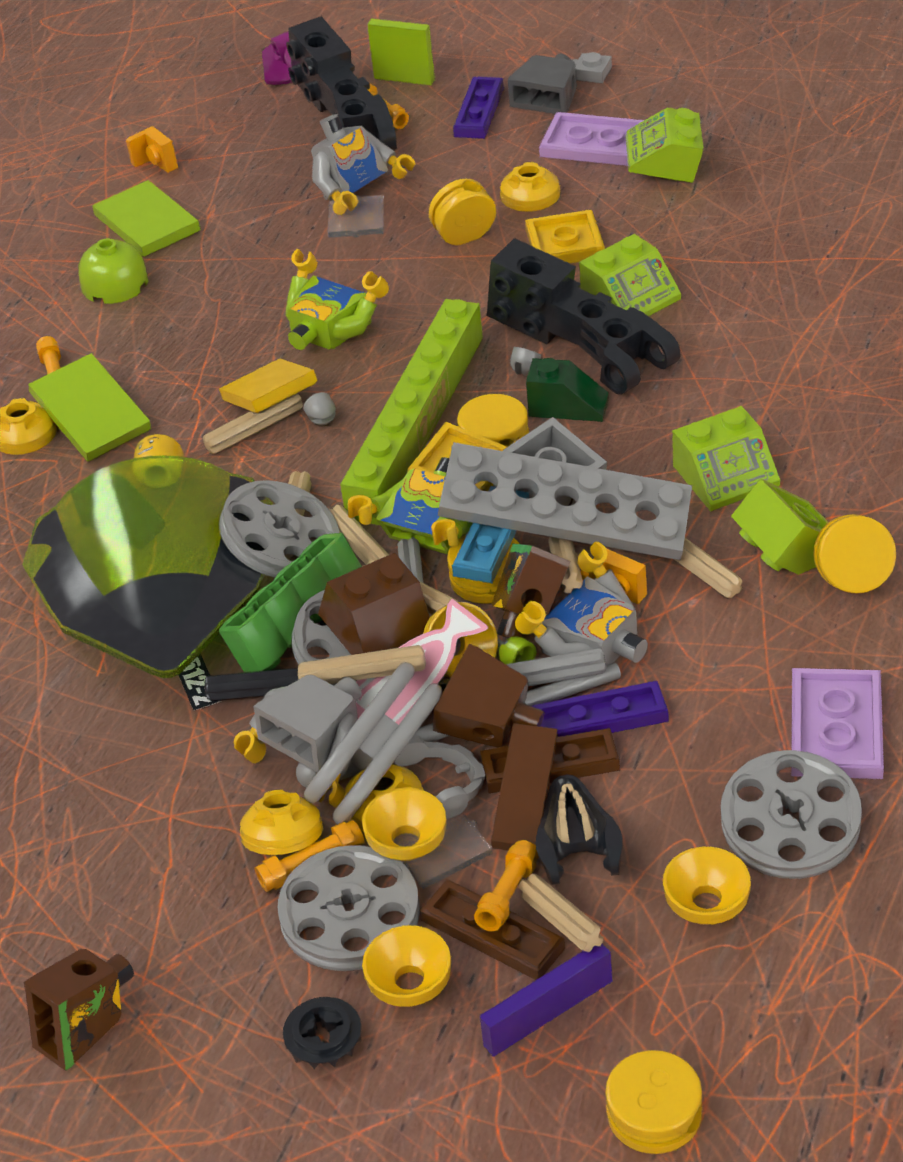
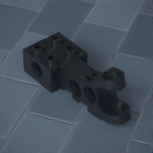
M322 16L289 27V42L286 44L288 54L291 57V67L288 70L292 83L302 89L307 101L312 102L320 112L329 110L332 115L338 114L343 128L362 126L393 151H396V133L386 102L379 94L373 96L367 90L370 89V83L364 77L357 78L353 73L355 66L351 60V49Z
M516 238L491 260L487 316L546 345L557 335L580 346L602 366L600 382L616 394H624L639 385L641 374L634 361L635 358L639 357L642 360L645 358L659 369H666L679 361L681 350L677 340L669 331L644 312L633 307L625 310L612 304V298L601 292L595 296L580 289L581 283L574 280L576 266ZM618 369L620 370L621 374L623 375V378L620 376V374H619V372H618Z

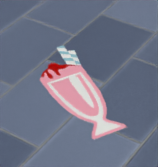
M451 599L447 605L446 622L442 629L424 633L399 647L422 646L425 653L426 666L424 670L414 673L411 680L385 715L399 725L424 690L430 684H438L454 657L457 639L481 633L487 630L489 626L454 599ZM391 675L356 681L362 692L361 698L356 701L358 719Z

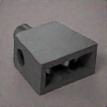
M558 54L554 58L540 55L532 56L508 78L510 107L556 114V112L567 113L577 86L575 63L564 54Z

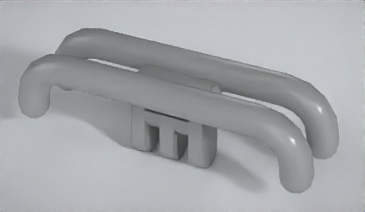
M409 662L401 663L304 790V798L307 802H318L350 759L357 768L361 770L366 769L334 810L333 820L336 824L350 821L431 713L443 693L440 685L430 684L399 725L386 716L387 710L415 673L414 666Z

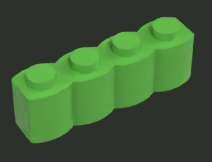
M343 533L324 534L304 549L299 558L282 569L273 582L258 591L244 608L232 615L221 626L219 633L243 672L274 669L280 663V657L286 649L292 647V632L295 620L304 603L315 594L325 590L328 581L362 567ZM318 614L310 616L311 621L314 623L322 621Z

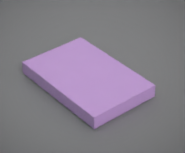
M556 112L539 146V157L628 166L626 132L644 120Z
M792 668L791 750L809 752L824 757L839 766L850 778L883 779L881 670ZM791 767V776H803L800 770Z

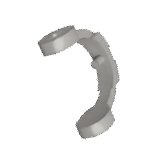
M413 735L394 761L396 765L403 767L416 764L425 757H441L442 760L455 764L457 773L465 772L471 782L468 786L464 788L454 786L441 791L436 796L446 811V819L453 818L465 810L468 802L482 788L485 779L483 765L465 747L459 744L449 745L439 742H423L417 735Z

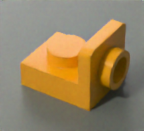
M151 126L126 139L133 166L138 167L150 161L167 173L178 168L173 141L155 127Z
M607 549V559L603 563L607 571L612 570L630 601L639 604L647 595L646 565ZM581 570L582 580L587 576L592 579L596 578L594 573H587Z

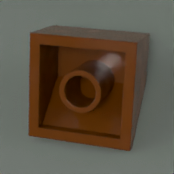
M392 553L328 581L318 615L351 655L399 648L411 639L422 635L425 625L430 618L419 580L396 553Z

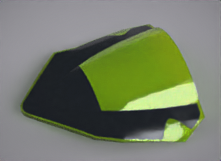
M146 456L112 464L81 480L62 497L55 507L36 519L22 565L49 613L63 633L160 678H172L184 671L220 634L219 629L232 615L244 608L249 600L260 591L265 574L253 570L237 559L225 545L219 529L220 515L228 496L241 485L254 482L255 480L252 477L229 473L208 462L181 456ZM257 497L262 503L273 505L269 498ZM232 513L235 518L241 521H251L249 517L242 513ZM246 542L253 550H264L258 543Z

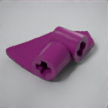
M288 31L271 38V44L262 51L264 80L266 84L280 85L292 83L288 71L289 67H291V57L286 46L287 42H289Z

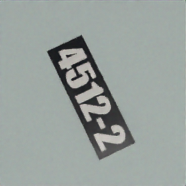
M197 646L179 666L175 667L193 711L222 702L221 700L209 701L206 698L204 682L205 677L210 674Z

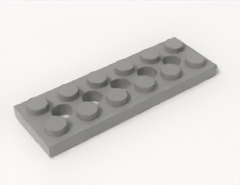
M453 442L438 516L588 544L600 542L605 547L681 560L692 485ZM480 481H488L493 483L496 488L492 491H482L475 484ZM527 488L532 490L536 496L525 499L519 497L515 491ZM566 495L572 497L576 503L571 506H564L559 504L555 498ZM599 503H609L615 507L616 511L613 513H603L596 508V505ZM640 510L651 511L655 514L656 519L651 521L642 520L636 515V512Z

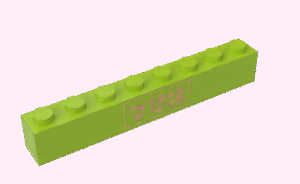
M460 299L444 300L340 484L343 505L347 511L348 500L351 497L364 495L372 498L383 494L403 480L408 473L410 465L423 451L483 339L480 303L466 302ZM355 516L354 518L359 522V516ZM377 517L372 518L370 524L380 525L376 520Z

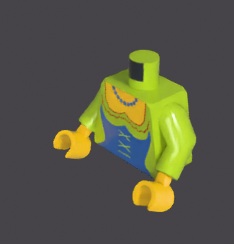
M296 249L291 259L298 268L297 276H292L286 305V318L289 320L291 329L288 339L291 345L298 350H303L310 343L326 349H335L349 338L363 334L367 326L372 322L371 317L377 307V304L374 303L376 298L384 297L389 291L387 281L382 276L378 278L372 271L367 272L362 279V285L368 291L365 293L314 275L307 279V275L316 270L318 262L311 251L308 253L307 260L303 262V253L300 249Z
M441 457L434 473L414 468L408 471L403 480L381 495L372 498L356 495L348 500L349 518L359 516L361 524L369 525L372 522V518L377 517V522L389 538L400 541L401 539L409 540L413 537L419 541V547L447 555L450 547L458 546V539L467 534L473 522L438 516L440 499L450 459L447 457Z

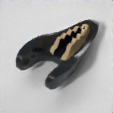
M562 775L553 780L537 830L536 850L551 885L560 884V878L564 874L563 867L557 862L572 853L588 851L604 855L606 857L603 860V866L610 872V875H619L622 833L614 819L598 804L583 782L573 775Z

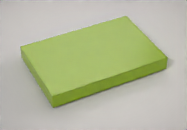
M149 180L92 205L94 215L124 241L136 248L143 257L200 231L199 220Z
M92 353L28 384L30 394L44 408L50 418L87 462L151 430L150 420Z

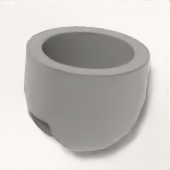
M513 347L510 365L516 374L522 372L524 376H528L532 359H541L542 355L528 349Z
M324 392L310 396L303 406L309 420L317 425L329 424L333 421L336 414L333 400L329 394Z

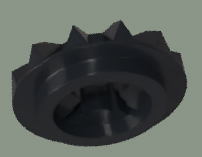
M318 997L307 1000L298 1005L289 1014L284 1023L283 1040L285 1048L292 1054L296 1063L300 1061L308 1062L314 1070L320 1063H330L335 1067L339 1058L345 1055L352 1057L354 1046L357 1042L362 1041L360 1017L349 1003L338 998ZM317 1022H320L322 1028L325 1027L326 1031L330 1033L329 1042H321L317 1036Z

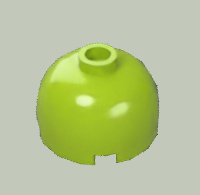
M106 238L98 241L83 253L78 265L82 294L93 302V296L103 298L104 304L127 301L141 293L140 286L143 283L146 285L148 283L147 270L142 255L130 243L121 240Z

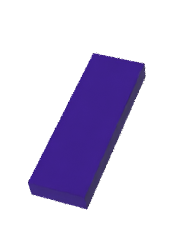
M472 78L453 126L454 137L486 138L504 89L503 78Z
M658 681L532 705V707L545 712L540 727L557 729L558 737L608 728L614 733L669 722L668 709Z
M603 944L601 946H594L590 952L582 951L481 1014L480 1023L483 1046L494 1057L612 982L611 952Z

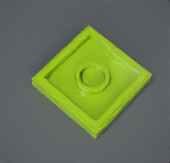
M371 18L367 26L374 79L432 85L435 81L429 25Z

